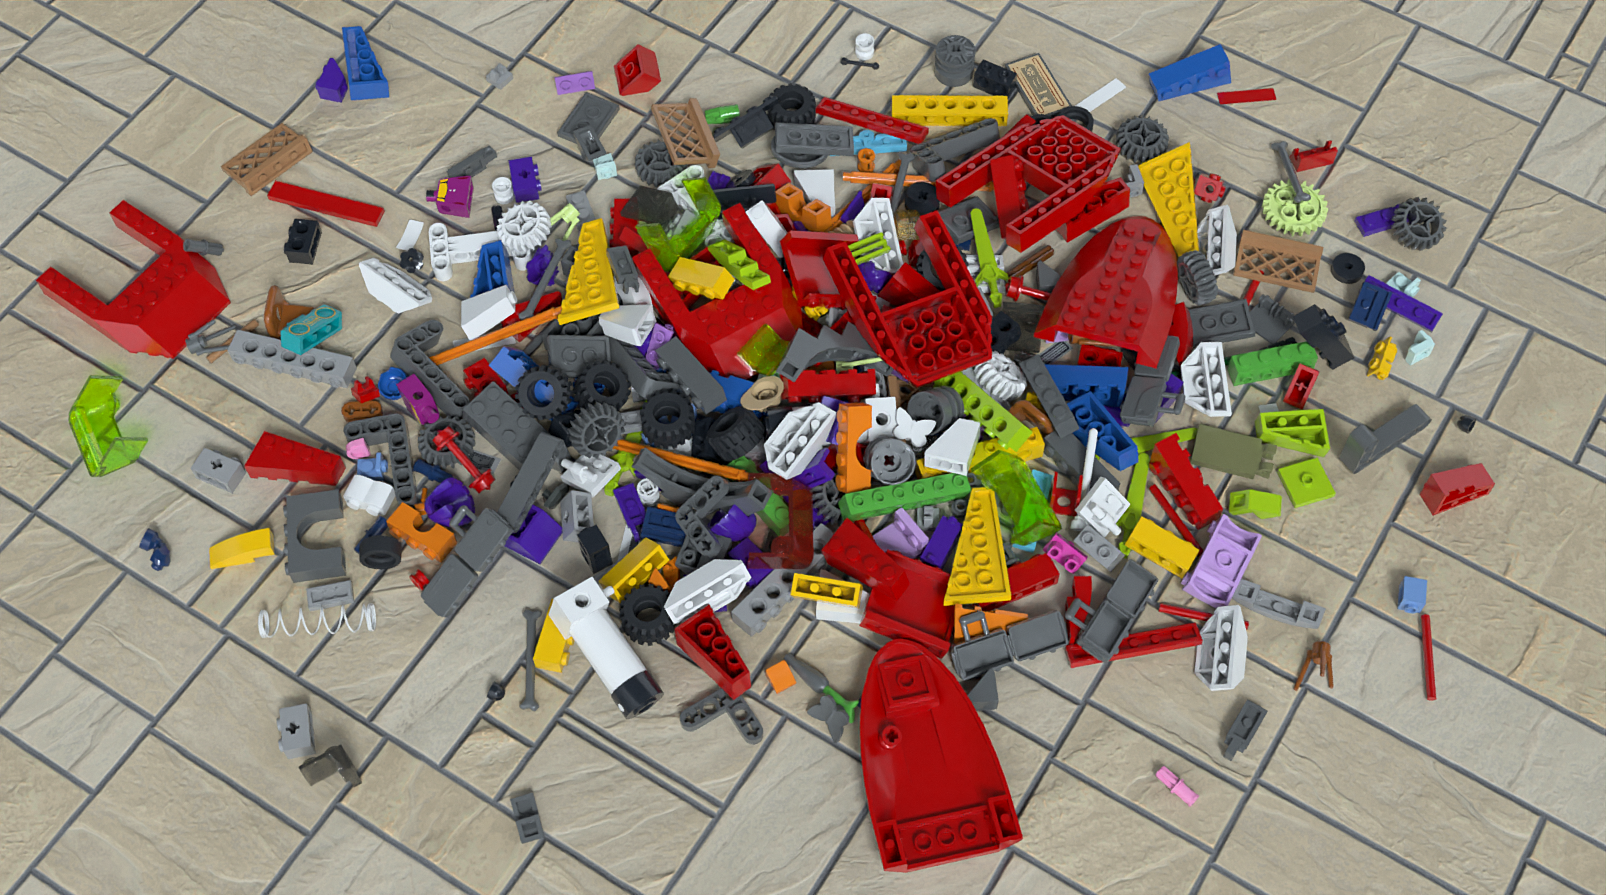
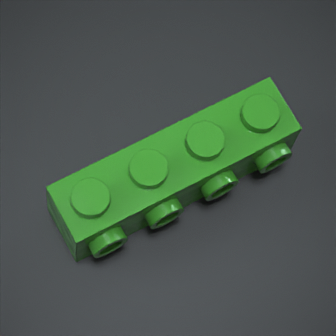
M1306 341L1233 355L1227 370L1233 386L1294 375L1300 363L1314 369L1318 356L1315 349Z
M742 456L726 465L752 473V480L757 479L772 491L765 508L756 512L769 529H773L781 538L796 527L797 513L791 506H787L783 502L780 492L772 489L767 477L764 474L760 475L756 470L755 463L750 458L747 459L745 456ZM727 478L730 482H738L737 480Z

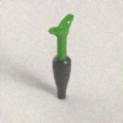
M787 653L784 660L796 671L801 679L816 693L832 696L835 702L842 705L848 713L849 723H853L855 720L854 708L858 705L859 700L848 701L829 686V681L823 674L796 659L790 653Z

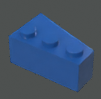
M712 370L710 374L723 387L727 399L712 411L725 413L732 408L742 406L741 397L752 387L754 382L731 375L729 378L718 376V371Z

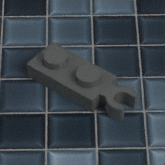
M627 246L607 248L606 255L618 284L624 283L623 292L628 294L629 287L634 288L636 293L639 292V275Z

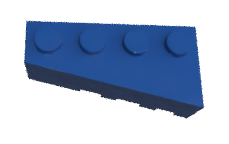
M342 27L351 100L389 98L388 81L383 75V71L376 60L374 52L370 48L362 27Z
M1221 44L1149 73L1150 85L1158 101H1163L1230 84V61Z
M503 346L489 364L494 371L514 387L519 385L518 379L523 376L525 371L539 366L523 350ZM539 380L535 385V396L539 402L548 405L554 398L553 387L549 382ZM570 396L572 401L567 405L568 408L562 412V415L575 410L579 402H575L574 397Z
M1044 364L1065 401L1071 402L1091 391L1102 405L1120 407L1122 404L1129 367Z
M1091 391L1067 403L1079 427L1073 434L1085 447H1087L1090 429L1095 428L1098 431L1096 455L1120 472L1138 462L1137 445Z

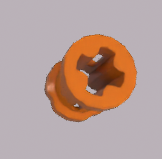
M868 148L860 150L858 152L859 163L857 165L859 172H873L875 169V163L873 162L875 160V152Z

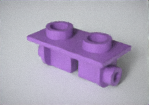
M592 71L555 77L558 95L595 89Z
M655 323L646 359L657 368L660 367L656 362L658 356L655 350L671 340L674 330L670 324H665L664 327Z

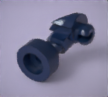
M148 528L139 548L145 551L154 549L150 561L153 562L151 567L154 570L161 571L163 566L168 567L171 562L170 550H168L166 543H163V540L159 538L157 531Z

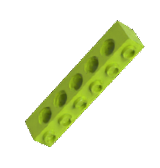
M961 371L933 381L935 383L933 385L934 388L943 385L954 388L963 400L964 414L967 416L969 414L973 415L971 420L979 422L980 427L984 425L986 427L984 431L993 439L997 436L999 438L997 442L1006 450L1010 447L1017 452L1033 433Z

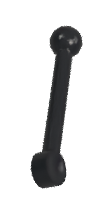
M845 57L841 58L840 61L842 65L853 64L872 67L874 70L879 69L877 62L873 64L848 60Z

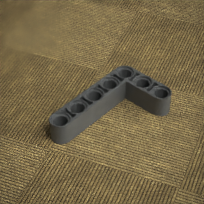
M993 118L985 119L912 146L910 153H913L915 159L912 160L914 169L929 181L936 182L937 179L946 174L944 161L993 144L1000 139L997 120Z
M429 320L397 337L391 350L390 358L408 377L412 374L417 376L433 397L435 404L446 415L449 414L452 419L457 415L461 420L463 418V409L470 403L468 397L424 354V352L438 344L444 329L439 321Z
M609 336L611 361L616 364L618 369L620 367L623 369L622 373L627 374L629 377L627 381L631 383V386L640 396L644 398L654 397V393L659 392L661 394L663 390H668V393H671L672 390L677 391V395L683 394L679 383H673L667 373L657 372L637 347Z
M1415 404L1373 432L1362 424L1349 435L1339 459L1353 474H1356L1422 431L1430 424L1432 419Z
M395 413L347 423L343 432L348 443L364 438L368 446L388 443L397 502L399 506L401 503H405L415 509L414 504L419 503L413 470L409 430L404 417L401 414Z
M545 432L539 434L497 512L509 523L508 525L513 528L514 533L523 524L551 469L564 473L567 468L561 465L562 460L566 458L571 461V455L564 441Z

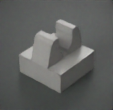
M501 63L486 75L487 82L500 90L513 79V74Z
M933 506L917 508L918 527L922 531H935L939 524V508H933Z

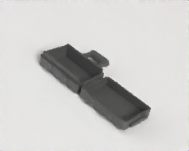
M1168 335L1157 369L1136 364L1135 362V376L1132 377L1129 387L1126 388L1127 395L1124 403L1120 405V417L1124 424L1154 427L1159 412L1179 415L1182 412L1186 396L1182 393L1165 392L1166 382L1170 378L1180 346L1179 337ZM1163 398L1176 399L1174 408L1161 407Z
M463 505L450 520V527L463 537L455 547V552L458 555L451 554L421 593L424 603L438 616L449 617L454 610L458 609L460 601L467 592L472 590V585L478 579V574L475 571L483 572L488 564L493 562L495 555L502 546L506 545L507 539L513 533V528L495 510L485 508L477 517L467 506ZM466 514L474 521L467 533L458 526Z
M1130 559L1120 571L1105 595L1104 601L1098 606L1096 611L1083 603L1079 598L1074 599L1065 613V618L1083 629L1077 644L1099 661L1107 663L1114 654L1119 653L1118 646L1123 638L1129 636L1128 630L1133 623V619L1139 612L1145 610L1144 604L1149 596L1154 595L1153 589L1158 582V578ZM1080 607L1092 615L1087 625L1074 617Z
M1052 610L1007 626L1008 636L1006 631L1001 628L989 632L985 613L977 611L960 618L965 640L951 646V656L956 674H959L962 680L978 679L982 674L987 673L990 668L999 672L1001 668L1013 664V656L1018 661L1034 660L1040 654L1049 651L1051 653L1056 652V649L1068 645V633L1064 618L1057 610ZM980 620L984 634L970 638L967 624Z

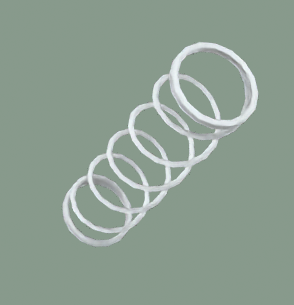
M369 603L367 609L365 604H363L359 626L356 630H352L346 618L344 605H342L338 627L335 632H332L326 623L323 607L321 606L317 629L314 633H310L306 627L302 608L300 607L296 630L293 634H289L285 629L281 609H279L275 632L273 635L268 636L269 616L266 610H261L258 616V628L262 638H272L277 632L279 622L281 621L285 633L292 637L296 634L302 619L306 631L310 635H314L318 631L323 617L327 630L331 634H335L340 628L342 616L344 615L349 630L356 633L361 626L363 614L365 613L367 627L371 632L376 627V612L373 603ZM263 614L265 619V630L263 628Z

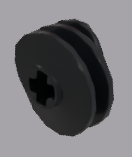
M925 182L912 184L907 189L904 207L906 212L918 219L919 216L939 210L940 201L937 199L936 187Z

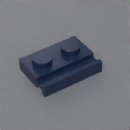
M1364 281L1348 321L1377 331L1393 292L1385 291Z
M647 507L640 539L648 538L654 542L682 547L686 534L677 523L675 512Z

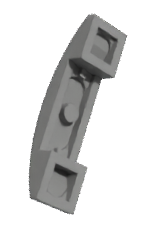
M1244 579L1240 580L1232 596V599L1258 614L1282 623L1304 628L1318 629L1326 608L1306 601L1302 605L1260 590L1261 585Z

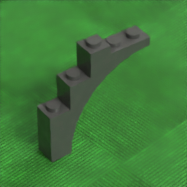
M850 322L846 324L840 334L823 325L816 337L799 328L789 342L776 372L795 382L806 368L819 362H852L878 358L879 356L859 333L856 326ZM884 361L863 364V366L875 369V371L887 377L894 370Z
M647 448L640 450L632 465L634 469L662 489L660 494L676 506L685 503L709 480L668 463ZM757 479L747 482H728V493L710 511L721 508L727 513L729 507L735 504L748 516L765 508L772 491ZM719 483L716 485L717 490L720 489ZM706 497L700 498L698 502L699 507L705 505Z

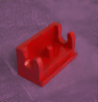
M1332 140L1326 141L1324 147L1303 152H1299V148L1293 149L1292 155L1289 158L1296 172L1333 164L1338 150L1336 147L1331 148Z

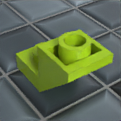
M1251 489L1231 492L1229 513L1234 516L1253 512L1260 519L1281 516L1282 496Z

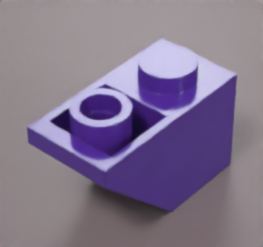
M330 58L327 65L323 67L320 79L316 81V90L320 99L342 103L348 86L334 58Z

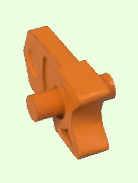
M677 556L662 567L663 576L672 589L675 583L680 580V569L675 566Z

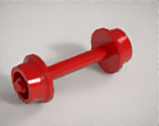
M1022 275L1019 277L1010 276L1008 282L1004 285L1006 288L1005 296L1012 298L1013 302L1018 300L1020 293L1048 301L1051 293L1023 286L1024 277Z
M450 426L444 430H438V435L432 440L437 446V452L447 446L474 477L475 481L468 486L470 489L473 488L478 494L485 489L490 490L491 484L496 480L491 474L492 469L489 468L482 474L455 444L453 440L460 434L459 431L455 432Z

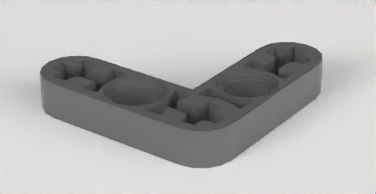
M720 476L710 478L678 509L675 515L677 523L697 550L708 558L717 556L721 547L717 538L702 520V517L728 493L729 484ZM718 483H719V487H720L719 490H717V487H716V485H717ZM706 497L705 505L699 507L698 502L700 498ZM701 526L702 532L700 536L694 537V530ZM704 541L710 543L711 549L709 551L708 546L706 545V543H704Z
M722 688L688 707L680 715L682 728L692 732L722 714L727 713L747 743L755 745L763 739V727L742 695L730 701L725 699V694L727 693ZM712 703L716 706V710L713 713H706L703 710L704 706ZM697 710H700L701 716L703 717L702 719L700 718V715H698ZM738 710H744L748 715L745 719L739 720L735 717V713ZM686 717L694 718V723L687 722ZM748 723H750L753 731H757L756 737L749 735Z

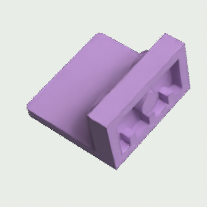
M902 507L895 511V519L892 524L873 535L877 545L884 552L887 549L895 550L911 559L920 556L929 541V538Z

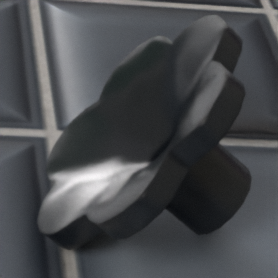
M409 248L408 251H403L400 254V267L406 269L407 272L414 273L423 267L424 255L421 252H417L415 248Z

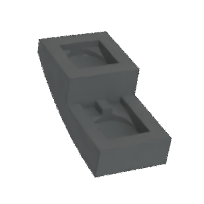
M533 792L510 799L521 843L524 844L544 838Z

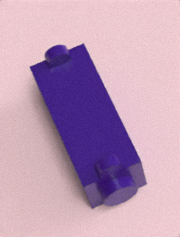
M942 516L920 557V561L928 566L938 567L943 570L961 536L963 524L953 516H949V518Z

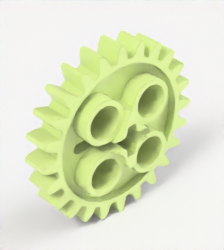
M1288 179L1287 184L1282 180L1279 186L1274 183L1272 188H1268L1267 194L1264 196L1262 214H1266L1265 220H1271L1270 226L1277 225L1276 231L1282 228L1284 229L1283 234L1291 231L1292 236H1294L1295 232L1302 236L1305 231L1306 234L1310 235L1311 230L1316 232L1318 227H1322L1327 217L1328 208L1326 206L1328 202L1323 201L1325 195H1319L1320 189L1313 190L1314 185L1312 184L1308 187L1306 186V181H1304L1300 185L1303 192L1309 194L1311 199L1296 203L1294 201L1296 194L1290 179Z

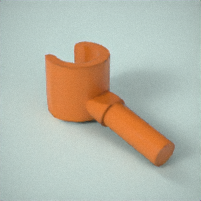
M427 488L422 489L421 503L414 504L415 510L420 512L421 516L427 514L424 510Z

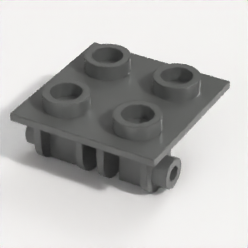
M1262 294L1258 300L1259 303L1250 311L1255 333L1269 343L1274 344L1295 324L1293 318L1295 313L1284 309L1283 305L1279 306L1280 303H1275L1274 300L1269 298V295L1265 296Z

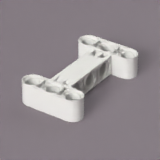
M692 165L656 189L657 205L662 211H670L680 205L684 210L687 209L706 222L703 227L709 234L705 240L706 248L724 239L735 243L723 225V219L718 220L717 209L697 210L695 192L701 191L705 186L704 169L701 166Z
M435 223L429 228L431 265L435 278L439 281H447L453 274L452 264L479 261L482 245L500 241L498 231L449 237L444 224ZM506 247L509 256H513L515 267L521 271L527 270L525 266L527 262L532 260L531 248L528 249L527 253L523 250L518 253Z

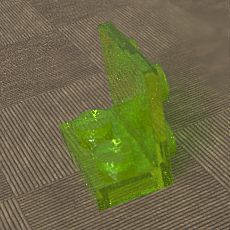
M764 324L737 355L754 372L769 377L776 373L789 341L781 339L768 324Z

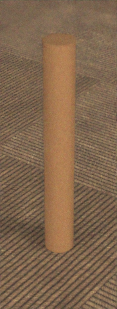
M253 319L241 330L252 332L259 324ZM235 334L226 342H224L221 346L230 345ZM228 350L212 352L206 359L212 364Z

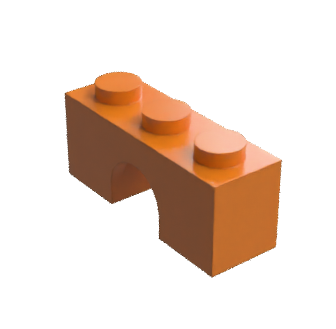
M790 183L775 191L776 204L781 213L788 214L794 222L801 221L805 228L811 232L825 231L832 226L831 207L818 199L806 204L803 198V191Z
M404 502L400 504L386 521L390 529L389 533L393 537L404 539L407 545L415 550L417 548L420 549L430 560L436 559L442 562L457 544L454 533L438 523L427 532L417 531L423 523L420 512Z

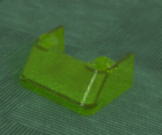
M706 177L683 178L681 180L699 215L680 234H674L668 238L660 223L637 224L635 226L648 249H651L664 272H671L680 257L687 258L711 234L721 212V205Z
M89 375L69 411V425L91 477H103L135 463L148 442L147 437H122L115 421L114 415L120 408V402L115 392L123 380L122 376Z
M997 450L971 468L972 473L982 476L981 482L987 490L991 489L997 493L1015 525L1012 533L1013 538L1010 539L1012 543L1026 546L1051 536L1062 529L1060 521L1022 458Z

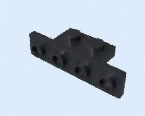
M771 95L765 98L760 106L749 108L744 116H737L732 119L730 125L725 128L722 126L716 129L714 135H712L715 142L732 133L739 146L743 149L773 130L775 127L765 111L780 103V98Z
M774 184L695 192L697 210L717 209L718 220L723 219V211L738 203L742 205L746 212L762 200L765 204L776 202Z

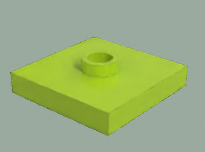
M1318 458L1279 468L1277 471L1294 508L1334 497L1336 494Z

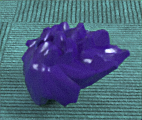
M547 245L543 248L539 247L532 260L527 262L525 266L527 269L526 278L529 283L539 284L553 257V253L548 251ZM558 266L547 286L555 284L554 279H556L557 273H559V270H557Z
M872 261L858 265L870 291H874L876 294L880 293L893 277L888 271L876 269L875 263Z

